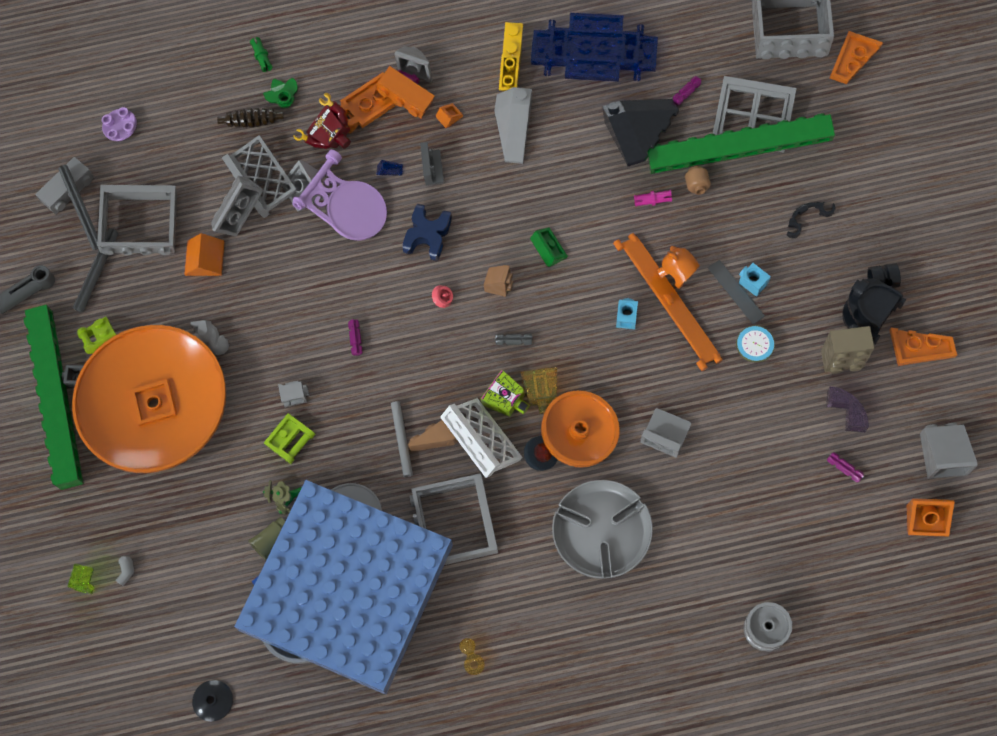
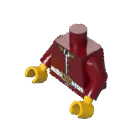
M324 93L328 101H324L322 98L319 99L320 104L325 107L306 131L308 135H305L302 129H297L296 131L302 133V137L298 138L295 135L293 137L297 141L303 139L305 143L319 149H329L330 147L336 149L339 145L346 149L351 143L346 137L350 131L346 111L338 103L331 101L329 93Z

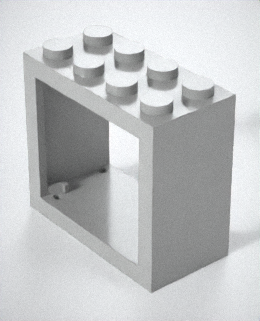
M752 0L756 59L824 57L829 55L834 39L830 0ZM816 6L819 34L764 36L762 9Z

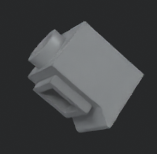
M299 381L285 383V385L278 384L281 402L284 403L285 408L307 403L306 396L309 395L307 384L303 385Z

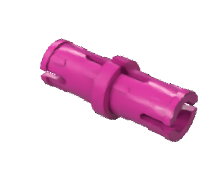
M671 190L655 193L650 191L648 194L634 195L635 207L648 204L654 206L656 203L672 202Z

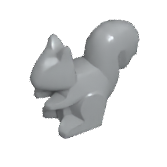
M211 321L190 322V325L195 329V334L192 335L208 345V348L215 356H220L227 352L229 348L228 339L224 335L219 336L217 328Z

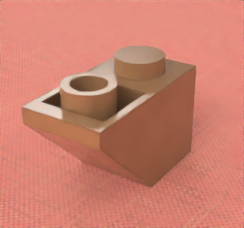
M510 266L490 267L485 278L484 291L506 297L508 291L511 292L514 282Z

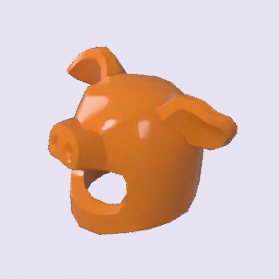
M671 246L670 251L663 258L662 267L658 268L657 272L661 278L670 274L675 279V286L680 289L684 282L699 268L700 264L687 249Z

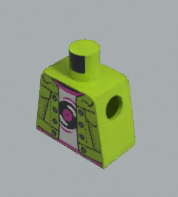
M503 370L499 372L481 397L483 406L506 416H511L515 409L525 414L530 406L522 400L525 396L524 389Z

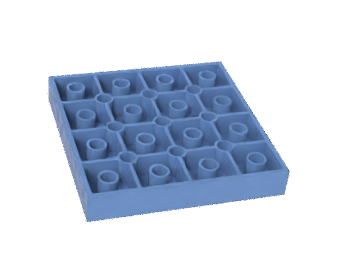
M305 480L234 627L249 636L383 694H387L452 549V540Z

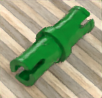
M255 37L256 44L254 38H252L250 44L255 52V59L259 61L262 72H267L266 66L268 71L272 70L273 66L269 61L268 52L264 49L261 39Z

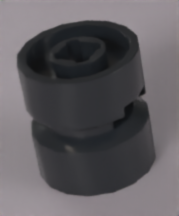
M897 263L886 264L883 268L880 265L868 267V279H879L892 288L900 287L901 275Z

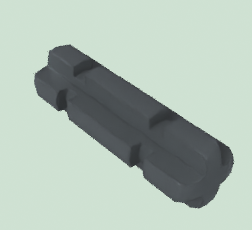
M496 334L495 343L496 345H504V343L506 345H522V343L524 345H531L532 334Z

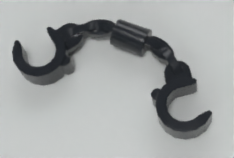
M810 202L796 208L792 218L789 220L788 227L796 228L797 232L792 233L788 231L787 236L789 238H797L800 235L801 224H798L795 219L798 214L801 215L808 208L815 207L819 209L820 216L830 217L834 214L835 204H832L831 211L824 210L825 202Z

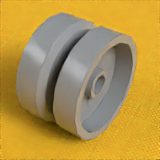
M764 602L756 605L749 612L744 622L746 640L752 647L760 651L770 652L779 649L789 639L792 632V620L789 613L776 603ZM765 624H766V626H767V625H770V626H771V629H770V630H769V629H766V628H765Z

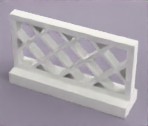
M478 398L457 406L455 404L449 405L442 414L441 419L485 478L491 476L495 471L519 462L523 458ZM471 406H475L479 413L471 410ZM470 417L477 418L478 423L470 420ZM483 421L487 422L490 428L482 425ZM482 431L489 433L490 438L483 436ZM494 436L499 437L502 443L494 440ZM493 446L500 448L501 453L494 451ZM505 452H510L513 458L505 455Z

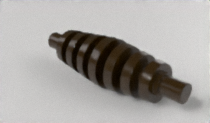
M248 108L247 114L245 109L240 110V115L238 110L233 112V116L231 112H228L224 117H217L218 124H226L228 127H233L234 123V126L237 128L240 127V122L242 128H247L248 122L249 128H254V121L256 127L261 126V121L264 126L268 125V120H270L271 124H274L276 120L284 119V112H274V109H269V113H267V109L262 108L261 114L259 108H255L254 113L252 108Z

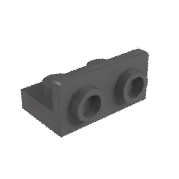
M428 142L420 143L426 186L444 183L440 150L429 149Z

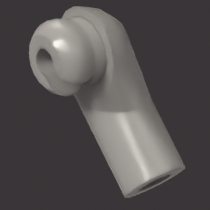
M122 556L119 559L122 573L115 581L122 586L126 584L134 573L133 561L128 556Z

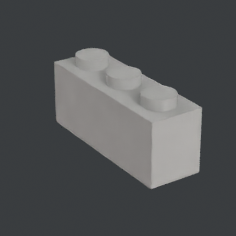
M73 157L66 164L79 192L91 183L94 178L93 174L78 159ZM60 172L35 194L41 203L55 215L62 211L71 201Z

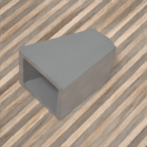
M948 423L945 426L937 427L936 424L925 426L921 431L920 438L928 479L968 476L978 466L964 425Z

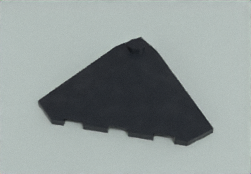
M673 99L626 100L602 106L605 125L627 166L647 160L649 157L647 152L650 147L651 149L655 148L660 141L658 136L661 131L665 133L671 125L670 118L672 115L677 116L679 113V109Z

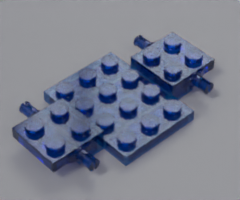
M570 12L569 28L555 27L556 21L553 20L552 23L551 19L548 21V29L533 31L531 65L545 66V76H547V70L548 76H551L553 66L565 67V79L619 82L620 70L634 71L633 80L636 81L638 75V81H640L642 71L656 72L658 37L645 35V26L641 24V31L640 24L637 25V32L623 31L624 15Z

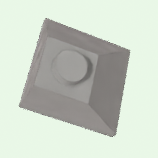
M403 46L395 52L398 70L411 75L416 74L420 80L432 82L430 64L422 51L415 47Z
M298 160L287 175L297 189V192L289 197L291 202H293L294 197H299L319 171L303 160ZM324 176L321 180L322 185L328 189L332 188L331 185L328 187L324 185V181L327 179ZM282 184L286 192L291 189L288 184ZM315 195L312 197V204H315L314 200L319 195ZM305 207V208H302L301 210H298V209H296V210H297V212H300V211L306 209V207Z

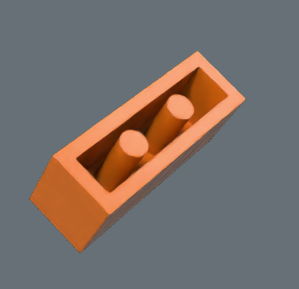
M391 66L385 71L376 87L382 96L389 97L397 106L404 107L412 116H418L419 118L423 117L435 97Z

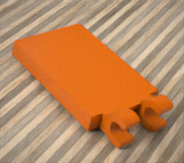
M384 72L340 100L341 107L350 118L348 119L349 134L358 125L364 128L397 106L392 99L382 96L376 89L377 83Z

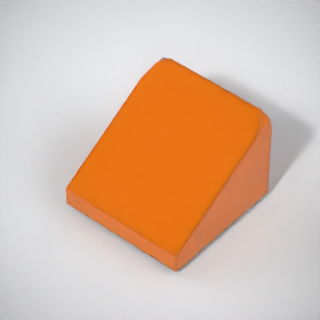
M453 103L440 107L436 114V118L445 128L450 127L463 117V114Z

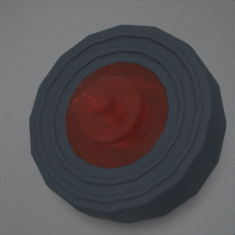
M541 435L531 438L524 448L525 461L535 470L544 471L550 469L558 460L549 452Z

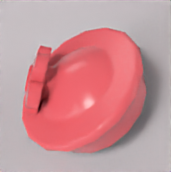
M443 285L436 286L432 291L433 302L440 308L448 307L453 300L451 289Z

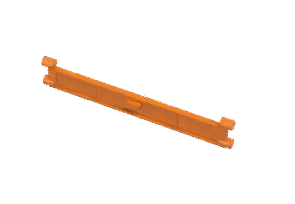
M631 233L628 236L630 240L623 243L619 239L614 241L613 244L618 251L625 250L700 358L696 363L701 371L708 368L706 364L713 360L716 364L720 363L723 360L721 355L665 276L662 278L657 272L658 265L640 239L634 233Z

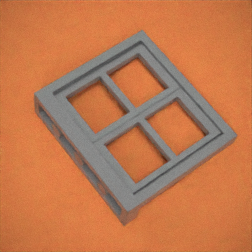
M724 76L713 134L720 135L723 133L726 113L750 117L748 127H752V129L755 128L756 118L775 122L783 120L790 122L796 88ZM730 90L754 94L751 113L727 109ZM761 96L785 100L781 118L757 114Z

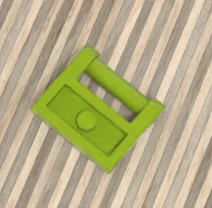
M107 316L96 320L91 326L87 328L81 327L77 331L78 337L84 343V350L87 354H93L104 342L117 335ZM92 335H94L95 338H96V341H95V342H91V340H90L89 337H91Z
M288 413L265 440L264 444L286 462L292 464L295 461V456L310 438L313 439L316 434ZM302 431L304 433L303 436L287 454L284 450L296 435Z

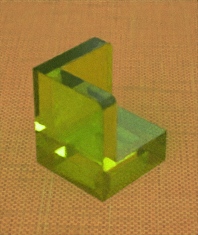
M74 564L67 587L74 591L93 594L94 586L90 584L94 569Z

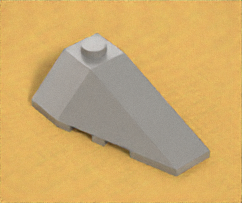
M513 87L497 94L494 111L505 162L523 164L532 106V89Z

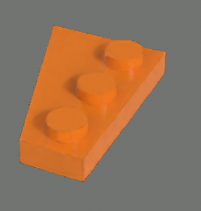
M848 31L829 79L848 84L882 47L883 42Z
M890 328L898 366L956 358L957 356L953 337L930 333L927 335L911 330L902 331L898 330V328Z

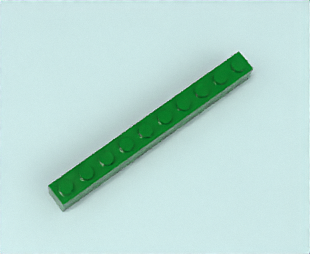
M821 113L813 118L800 117L796 121L791 122L783 120L775 125L767 123L753 129L752 127H745L737 132L728 130L720 135L708 134L704 138L699 139L691 137L682 142L674 140L666 145L657 144L654 149L650 147L647 152L650 174L833 141L835 132L831 114L825 115Z
M46 304L25 310L24 324L28 328L29 334L26 337L32 350L29 352L31 361L34 362L32 372L34 378L37 379L35 389L41 402L38 404L39 411L43 414L41 424L47 437L44 439V442L50 454L47 459L53 472L51 474V481L60 490L82 485L84 482L67 388L62 381L63 365L53 311Z

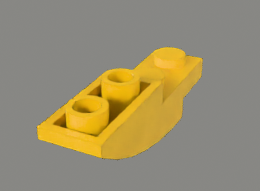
M505 22L499 91L518 87L523 23Z

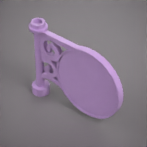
M329 150L325 156L327 161L299 197L293 198L292 205L298 210L305 207L331 225L337 233L347 239L357 241L369 239L382 229L386 221L387 209L384 199L374 187L367 183L345 181L336 177L330 171L332 165H338L342 157L337 151ZM325 174L328 178L324 181V185L328 187L329 183H331L332 188L328 189L322 185L321 180ZM319 195L315 198L314 203L319 208L326 206L327 215L312 204L313 196ZM320 196L324 199L322 203L319 202Z

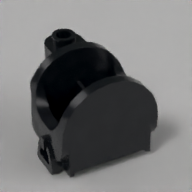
M879 279L857 280L851 288L848 300L843 307L842 317L844 324L848 329L870 326L873 344L876 345L881 337L878 333L892 311L895 312L897 308H902L906 299L903 298L899 291L886 285Z

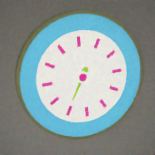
M757 325L748 326L739 333L736 340V348L740 356L745 360L754 363L763 362L773 354L775 340L771 332L766 328Z

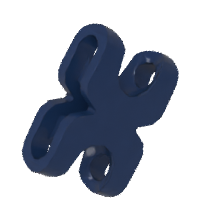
M417 204L411 218L414 228H410L406 232L402 246L403 253L412 254L416 246L426 244L430 246V260L438 261L443 250L441 237H445L449 232L452 213L444 210L438 219L429 221L425 218V205Z

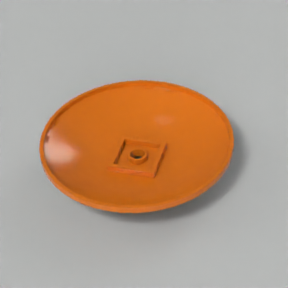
M146 325L132 328L104 342L84 364L73 391L72 412L74 423L86 447L106 464L119 470L133 473H153L168 470L196 455L216 432L226 404L225 378L222 368L212 351L205 343L191 333L165 325ZM158 399L157 406L149 407L150 401Z

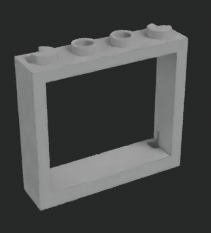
M101 185L97 241L100 253L105 255H112L114 253H122L124 255H131L132 253L169 255L170 253H175L176 186ZM108 200H170L169 243L106 242Z
M481 473L412 488L413 495H410V503L416 509V514H413L415 525L427 529L420 497L476 485L489 547L448 556L444 565L498 553Z

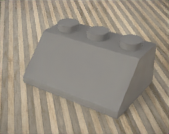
M238 176L234 180L228 194L224 197L219 210L214 215L211 222L212 230L237 237L261 196L263 189L249 178Z

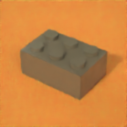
M870 326L829 332L821 349L825 372L837 374L843 370L855 372L864 368L874 350Z

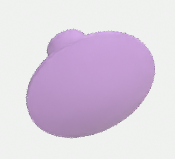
M125 107L114 110L102 117V131L112 141L125 140L136 129V117Z

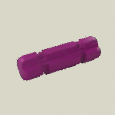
M694 76L690 80L691 82H688L679 90V93L673 96V101L676 105H680L683 99L688 98L695 91V88L701 85L700 78Z
M352 319L348 322V328L351 329L349 336L350 345L353 346L351 348L353 356H359L363 353L362 346H360L362 344L360 329H358L360 325L357 319Z
M832 452L827 461L832 465L835 464L838 470L848 477L851 476V479L855 482H860L864 473L859 469L856 470L852 464L843 458L840 459L838 454Z

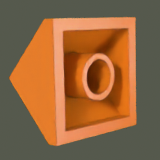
M203 233L187 241L184 275L222 276L224 240Z
M913 498L907 504L908 535L949 537L954 500Z

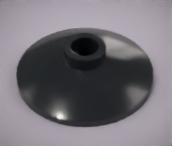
M209 680L202 683L194 692L192 706L196 715L209 722L224 718L230 712L233 704V695L230 688L218 680ZM213 696L214 702L209 704L208 698Z

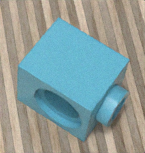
M752 263L749 267L745 266L740 272L739 284L757 297L769 284L771 276ZM754 276L758 280L752 281L749 279V277Z
M630 298L619 300L616 328L635 329L638 301ZM625 310H629L632 312V314L624 315L622 312Z

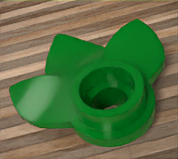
M294 78L289 79L286 84L280 80L273 79L271 91H266L263 95L269 103H277L282 108L290 107L294 102L293 96L298 90L297 82Z

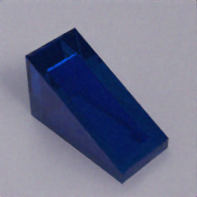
M381 160L377 165L376 175L402 176L403 164Z

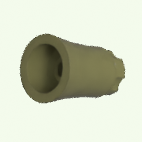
M279 517L275 522L273 521L259 534L248 540L252 548L265 561L285 523L282 517Z

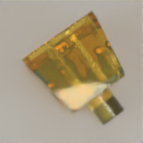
M557 367L521 372V380L529 405H538L539 414H544L549 404L557 397Z

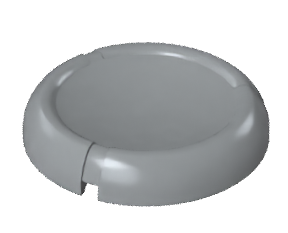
M610 480L589 481L568 492L559 503V508L557 512L555 511L552 524L553 540L561 558L578 573L597 579L618 577L635 568L646 555L651 544L653 532L649 510L646 504L640 501V496L629 487Z

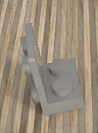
M656 408L646 430L644 429L640 443L677 458L690 429L691 422Z

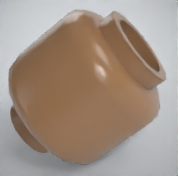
M694 166L685 174L687 189L691 193L701 195L710 188L711 182L708 171L705 168Z

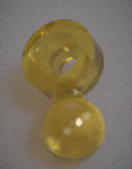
M465 638L459 644L460 651L467 655L464 661V668L471 675L480 674L485 666L484 660L481 656L474 653L475 642L470 638ZM472 661L478 662L476 669L471 668L470 663Z

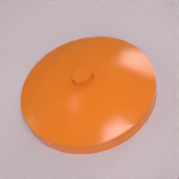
M570 391L556 397L549 404L542 418L541 434L544 444L556 459L574 467H590L604 461L616 447L619 439V422L613 408L600 396L587 391Z

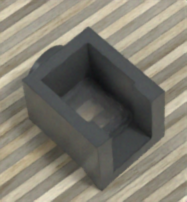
M66 365L65 371L62 373V381L68 388L75 387L79 373L84 365Z

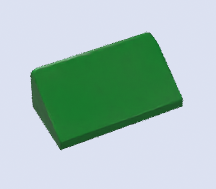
M550 227L536 230L530 237L531 242L547 267H551L568 257Z

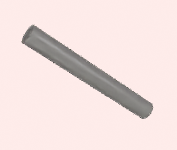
M399 401L391 403L403 477H411L413 472L401 404Z

